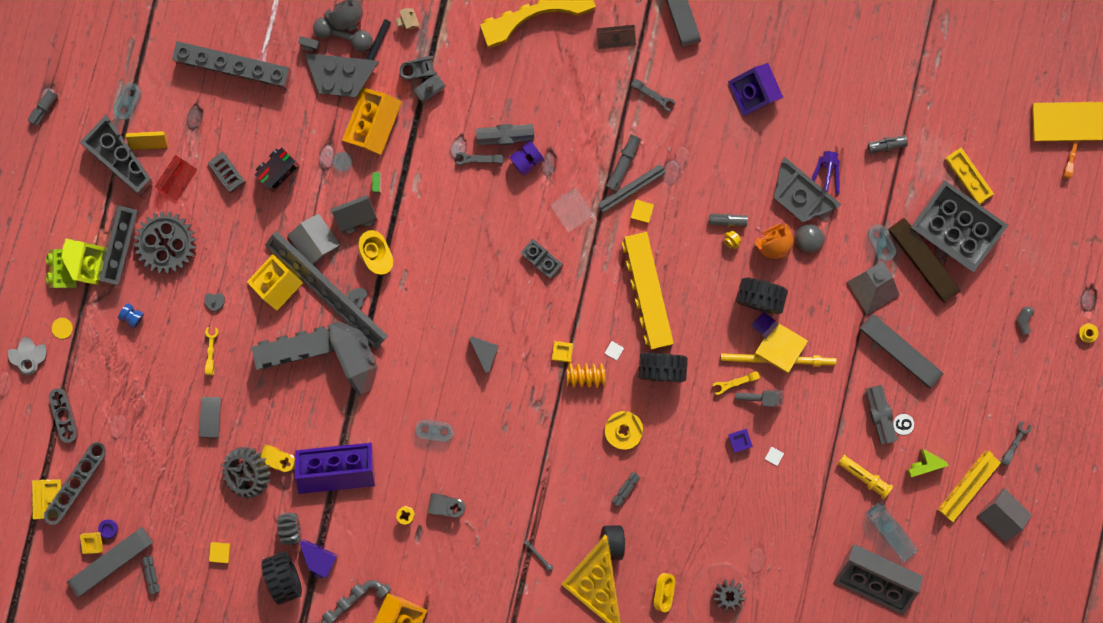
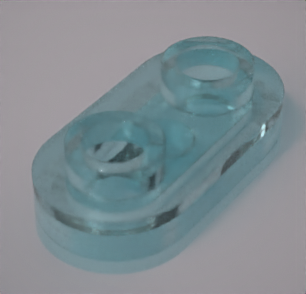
M127 83L123 86L113 107V112L117 118L127 120L133 115L142 96V90L137 84ZM131 90H135L134 96L129 95ZM123 107L127 108V112L125 114L121 113V109Z
M880 224L871 226L867 236L877 257L882 261L891 260L896 254V248L887 229ZM875 231L880 232L879 238L874 236ZM883 248L888 249L887 255L882 253Z
M421 420L415 427L417 436L422 439L446 442L454 434L453 427L446 422ZM424 425L428 426L429 431L427 433H424L422 431V427ZM442 428H446L448 430L447 435L444 436L441 434Z

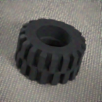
M746 277L741 279L736 302L759 311L782 314L788 290L774 283Z
M641 353L639 357L638 378L642 380L685 382L688 358L684 355Z
M285 551L262 559L261 568L266 586L272 599L278 605L302 596V586L296 567L291 557Z

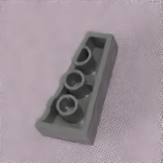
M107 115L80 141L84 149L139 197L153 184L151 178Z
M325 326L314 328L312 333L307 334L306 331L297 332L295 337L281 336L276 338L277 341L269 342V340L257 342L258 345L251 347L256 370L335 352L330 338V331L325 329Z

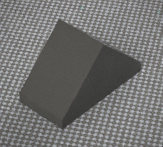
M470 337L469 339L485 372H489L498 345Z

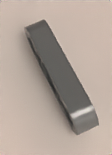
M62 388L53 389L49 394V401L59 437L63 442H73L78 438V429L68 393ZM56 392L63 394V398L60 401L61 404L66 403V407L56 408L57 405H60L59 401L54 399V396L57 395ZM61 410H66L69 414L66 421H62L59 418ZM71 422V425H67L68 430L73 431L71 439H69V437L64 436V433L67 432L66 426L62 427L61 424H67Z

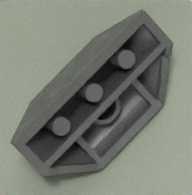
M338 321L327 325L334 350L348 381L356 390L357 395L360 396L371 391L378 366L376 358L369 348L368 339L362 331Z

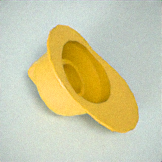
M374 230L363 233L358 244L360 258L373 273L379 275L388 273L393 267V257L383 235Z

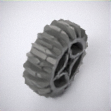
M239 447L230 451L229 455L224 458L225 462L222 464L225 469L221 471V473L225 474L222 480L227 481L226 487H231L230 493L236 492V497L242 496L243 499L254 498L262 494L268 487L267 484L271 481L268 478L271 472L267 470L270 465L265 463L267 458L261 457L262 452L256 453V448ZM243 459V463L239 464V460ZM253 481V486H250L249 482Z

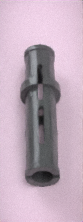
M632 134L630 135L624 150L622 149L620 152L622 154L606 185L607 187L618 191L631 160L636 156L634 154L642 139Z

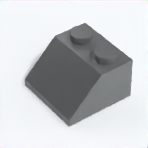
M367 195L331 208L342 233L346 232L347 235L356 232L357 227L364 225V228L374 225V221L378 220L371 199Z

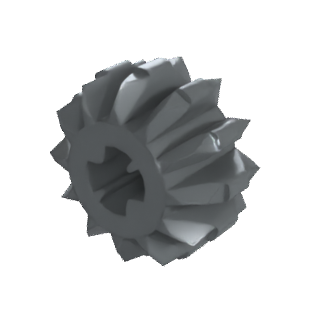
M284 513L278 516L277 529L279 540L283 545L300 543L301 524L296 513Z
M725 579L723 580L725 586L722 587L721 584H717L720 591L713 590L714 594L719 595L714 597L713 600L714 602L720 601L717 604L718 608L724 605V612L728 611L729 606L732 612H735L734 605L741 608L742 605L738 601H745V598L740 596L745 594V590H739L742 586L740 583L734 587L735 580L732 579L730 585H728ZM727 591H728L729 593H731V591H733V593H732L733 599L730 600V599L728 598V600H726V597H727V596L725 595V593H726Z

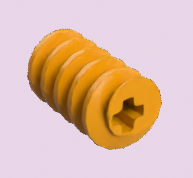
M569 363L566 372L567 388L569 382H571L573 388L576 387L577 382H579L581 388H583L585 382L588 388H591L592 382H594L596 388L602 382L605 388L606 372L603 364L600 363L598 369H596L595 364L592 363L589 369L588 365L584 363L581 369L580 364L577 363L575 369H573L572 364Z

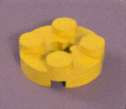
M616 412L609 417L605 424V436L608 442L618 449L626 450L633 448L642 437L643 425L640 419L631 412ZM621 425L629 427L626 436L618 432L621 429Z

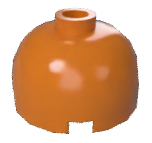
M786 223L785 226L777 224L763 232L764 237L761 239L757 237L755 240V246L758 251L768 259L786 258L794 244L793 234Z

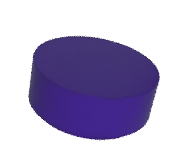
M111 519L104 520L99 524L98 532L105 539L113 538L118 533V524Z

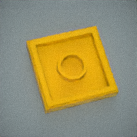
M779 324L767 338H764L755 355L788 374L808 340Z

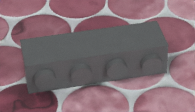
M115 205L97 280L119 285L138 210Z

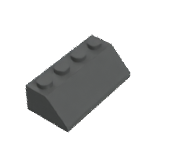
M853 544L847 552L834 582L904 615L920 593L923 576Z

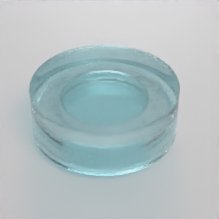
M339 152L333 157V166L338 171H347L352 166V159L345 152Z

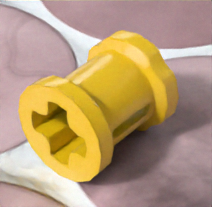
M404 506L398 510L396 517L399 523L409 524L412 522L415 513L411 507ZM403 510L405 512H410L411 515L408 517L409 520H407L406 518H401Z

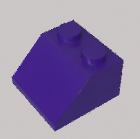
M769 63L756 66L728 81L743 116L784 98Z

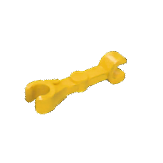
M207 327L205 333L209 337V347L205 374L214 375V339L218 337L219 330L215 328V334L211 336L209 334L210 327Z
M756 371L728 382H715L712 387L720 385L721 391L715 393L720 395L730 387L757 380L760 376Z

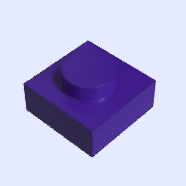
M763 312L751 326L767 338L779 324L767 313Z
M747 428L728 434L734 453L753 447Z

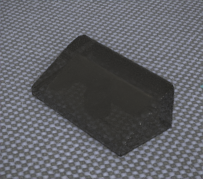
M635 25L596 29L598 49L636 46Z

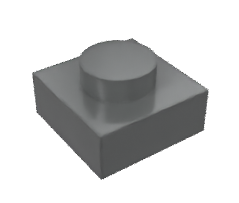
M300 36L298 44L302 46V50L313 53V50L319 51V41Z

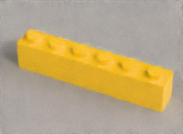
M643 232L624 237V242L621 243L623 252L628 253L629 260L626 261L628 272L632 271L633 279H630L632 290H636L638 295L635 298L637 309L641 308L642 316L639 317L642 328L645 327L647 335H644L645 345L650 346V349L674 344L648 233Z

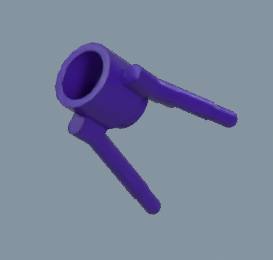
M824 151L823 157L819 156L817 167L811 179L815 181L823 164V167L827 168L824 191L828 192L831 170L835 167L836 194H839V154L831 151Z

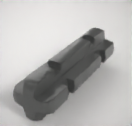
M635 472L629 475L628 481L624 482L617 492L618 495H615L612 499V503L620 507L624 498L626 499L635 487L634 484H637L640 480V476Z
M144 557L142 562L143 566H145L146 581L149 584V594L158 593L160 588L159 584H157L158 579L155 566H153V557Z

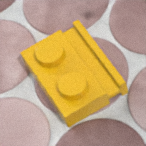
M61 479L32 480L33 519H44L46 508L61 488ZM60 495L59 498H58V502H59L60 504H61V495ZM55 510L49 511L47 518H58V512Z

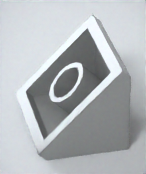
M320 214L300 223L287 235L296 249L312 264L341 245Z

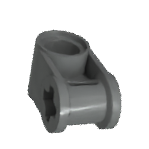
M425 56L404 62L400 66L401 78L405 81H413L437 75L432 62L433 56ZM406 67L413 69L414 72L411 76L403 74V70Z
M431 493L427 512L435 515L459 517L465 512L466 505L461 499ZM456 503L458 504V507L461 508V510L457 511V513H455V510L452 508V506H454Z

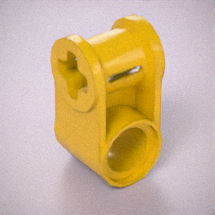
M264 444L261 457L267 458L265 461L266 465H270V468L283 472L295 469V457L293 455ZM289 459L288 462L291 463V465L286 466L285 468V463H283V460Z

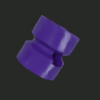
M531 141L522 147L521 152L516 151L509 157L523 176L530 173L533 166L537 167L545 161ZM528 154L532 158L530 161L525 158Z

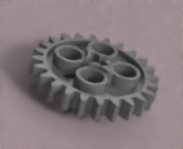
M161 211L160 217L153 213L154 219L146 217L148 223L141 222L140 224L143 229H136L140 235L134 236L135 239L139 240V243L133 244L135 247H139L135 254H142L139 261L146 260L144 266L148 267L151 265V271H155L158 267V273H162L163 269H165L166 273L170 274L171 268L174 272H177L178 265L181 268H185L183 262L190 263L187 257L194 256L190 252L191 249H197L196 246L192 245V242L197 241V239L191 238L195 231H189L192 225H184L187 220L185 218L179 221V214H176L173 218L172 212H168L166 216ZM167 224L172 226V231L169 234H165L163 231L164 226ZM156 228L164 239H169L167 244L176 254L175 257L172 256L167 246L162 245L164 242L155 232ZM151 235L156 237L154 245L148 244V238ZM177 240H182L183 247L180 250H176L174 247ZM161 251L167 252V259L164 261L159 259Z

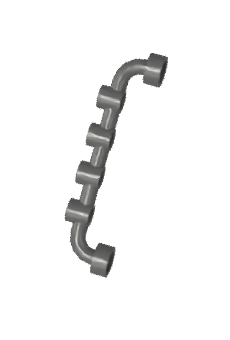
M369 580L362 586L358 583L350 590L352 593L350 597H342L336 603L338 607L333 612L329 609L322 615L324 620L321 623H333L370 588L378 590L375 594L380 599L386 596L392 588L387 583L383 585L376 580Z

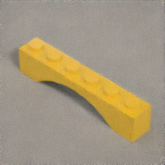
M538 0L535 5L530 6L526 4L519 7V11L513 13L512 11L504 12L497 19L493 17L483 20V24H480L488 49L506 43L518 26L536 15L547 12H562L580 16L596 10L594 0Z

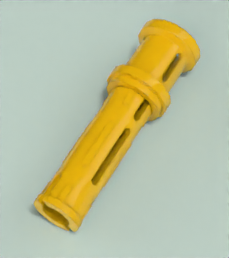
M845 454L837 463L867 484V489H872L881 495L883 500L893 488V485H888L882 481L879 475H872Z

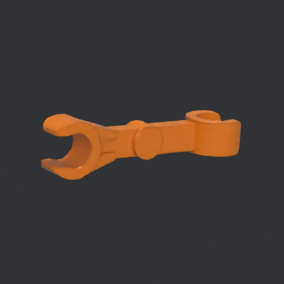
M1071 141L1072 147L1068 155V163H1066L1063 170L1062 178L1069 179L1072 177L1073 160L1076 157L1077 144L1081 141Z

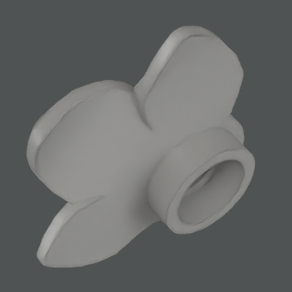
M25 336L20 341L18 350H8V357L10 362L18 366L23 374L31 375L38 369V364L45 360L47 348L45 344L35 346L34 342ZM27 362H31L32 364L30 369L26 368Z

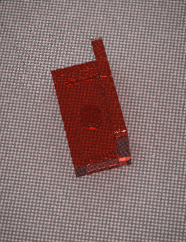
M175 155L154 187L174 200H178L197 171V168Z

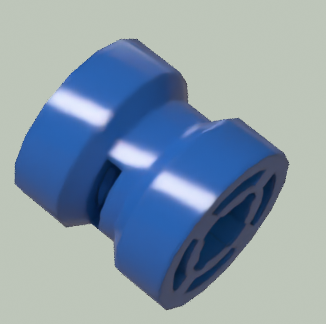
M127 303L117 318L122 322L127 321L128 326L135 329L145 313L140 310H134L133 305Z

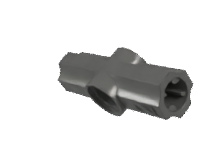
M502 124L496 127L476 129L477 145H512L515 142L535 141L533 124L514 126L513 124Z
M878 385L867 388L866 393L871 407L870 415L873 424L876 425L881 445L897 441L892 422V410L890 405L887 404L883 386Z

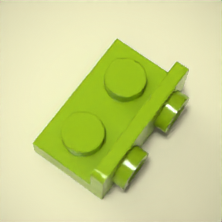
M62 249L49 250V253L46 255V264L49 265L46 283L49 284V288H76V280L72 279L61 258Z

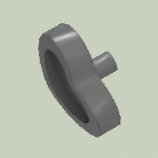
M355 288L348 293V298L358 308H361L363 300L367 297V292L363 288Z
M208 293L205 295L204 301L209 309L217 311L224 305L225 296L221 293L216 295Z

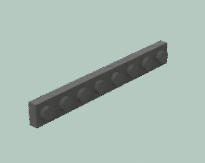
M277 231L273 233L265 246L351 327L362 331L368 339V343L375 350L379 348L388 335Z

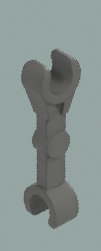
M638 79L632 82L631 86L642 91L651 99L656 100L665 111H671V109L666 107V102H671L675 105L673 99L660 96L656 91L649 89Z
M463 152L456 153L457 156H464L462 162L456 161L458 165L470 162H492L496 164L504 162L502 155L474 156Z
M1024 421L1018 423L1017 429L1019 433L1012 441L1010 449L1000 459L1001 464L1004 466H1008L1011 463L1014 450L1018 447L1023 434L1031 431V425H1028L1025 431L1022 429Z

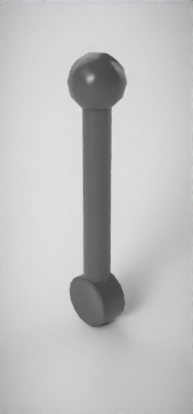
M526 539L524 543L546 566V570L549 572L552 571L553 565L548 564L547 561Z

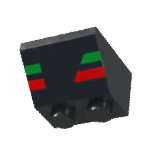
M282 147L279 150L275 149L269 157L271 159L266 164L263 162L256 168L257 173L255 176L272 192L300 166Z

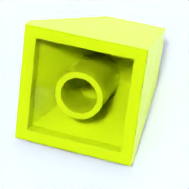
M65 239L61 258L72 279L99 285V280L96 278L104 247Z

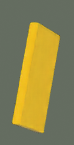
M1103 102L1032 104L1033 142L1103 141Z

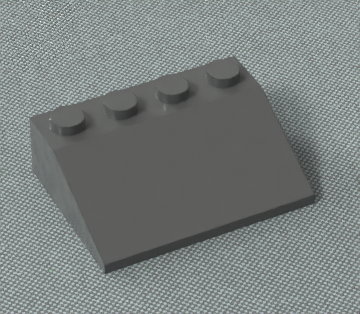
M942 180L911 228L972 272H975L1008 225L950 183Z

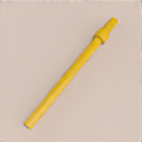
M721 353V361L769 363L757 355ZM818 355L798 357L794 364L812 365L813 367H821V365L836 366V358H821Z

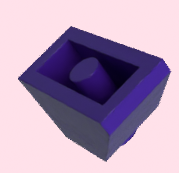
M302 539L300 546L309 570L313 571L312 575L321 579L323 576L327 578L338 555Z

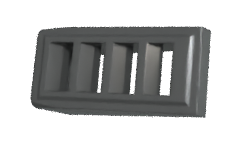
M221 152L208 162L229 193L234 192L246 183L224 152ZM224 159L225 162L216 168L215 164ZM228 164L229 168L220 173L219 170ZM230 171L234 172L228 178H224V176L228 174ZM234 177L238 178L232 184H228V182L232 180Z

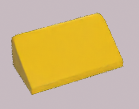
M163 131L126 134V140L131 150L162 149L168 147L167 134Z

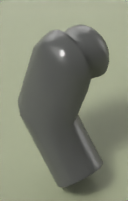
M1030 306L1022 308L1016 319L1022 335L1031 332L1028 321L1034 315V309Z

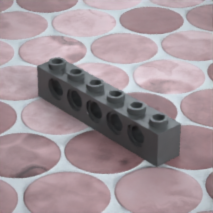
M176 41L172 58L178 64L284 89L288 88L291 75L289 67Z

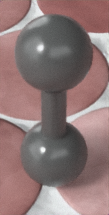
M320 17L313 23V32L319 38L326 39L334 35L349 40L353 48L359 52L368 51L372 47L373 38L367 31L360 30L352 34L343 30H337L331 26L325 17Z

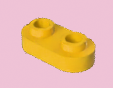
M662 573L656 582L654 607L657 611L668 612L673 602L675 577L672 574Z

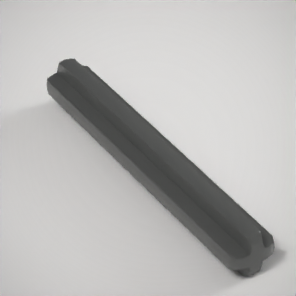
M662 165L651 169L598 204L600 210L605 213L665 175V169Z

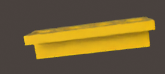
M983 451L937 508L951 522H954L1001 463L990 451Z

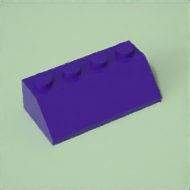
M372 442L295 450V481L298 494L375 486Z

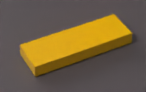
M959 148L945 158L948 165L976 203L981 204L994 195L962 148Z

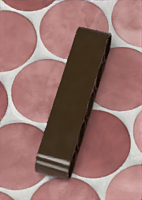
M902 218L888 229L890 235L943 303H947L961 292L905 218Z

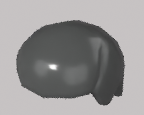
M806 224L800 226L795 231L794 243L797 249L812 254L818 252L824 246L825 235L819 227Z

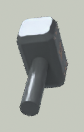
M437 74L418 86L414 93L420 102L424 104L441 93L446 85Z
M764 390L762 394L736 393L735 399L762 402L763 407L776 408L783 405L784 392L782 390Z

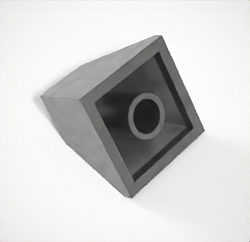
M883 261L847 282L866 315L900 295L894 279Z

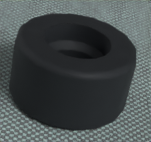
M621 525L603 526L600 540L605 535L607 536L611 560H622L625 555L623 527Z

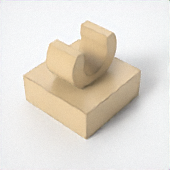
M405 8L400 10L402 17L395 19L397 27H406V29L420 27L414 9Z

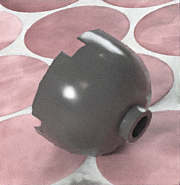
M344 0L336 4L332 12L330 8L326 10L324 16L333 28L337 30L347 29L349 32L358 27L357 23L363 16V8L360 0Z

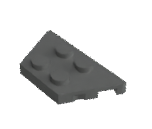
M306 53L307 62L320 94L358 98L363 86L370 79L373 70L379 65V61Z
M784 157L782 159L773 199L803 223L840 207L841 204L825 192L824 189L787 158Z

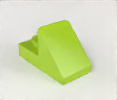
M920 449L924 464L921 461L910 464L911 468L906 470L909 477H914L947 467L948 463L930 452Z

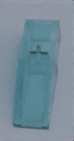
M878 502L865 513L903 562L919 551L881 502Z

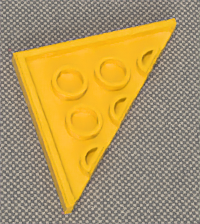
M605 535L561 585L606 623H621L608 538Z

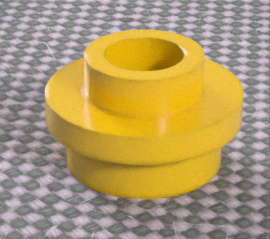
M734 231L724 234L725 244L729 248L737 249L742 242L739 235Z
M1084 324L1079 329V337L1084 342H1093L1098 337V329L1093 324ZM1088 329L1092 331L1090 337L1086 335Z

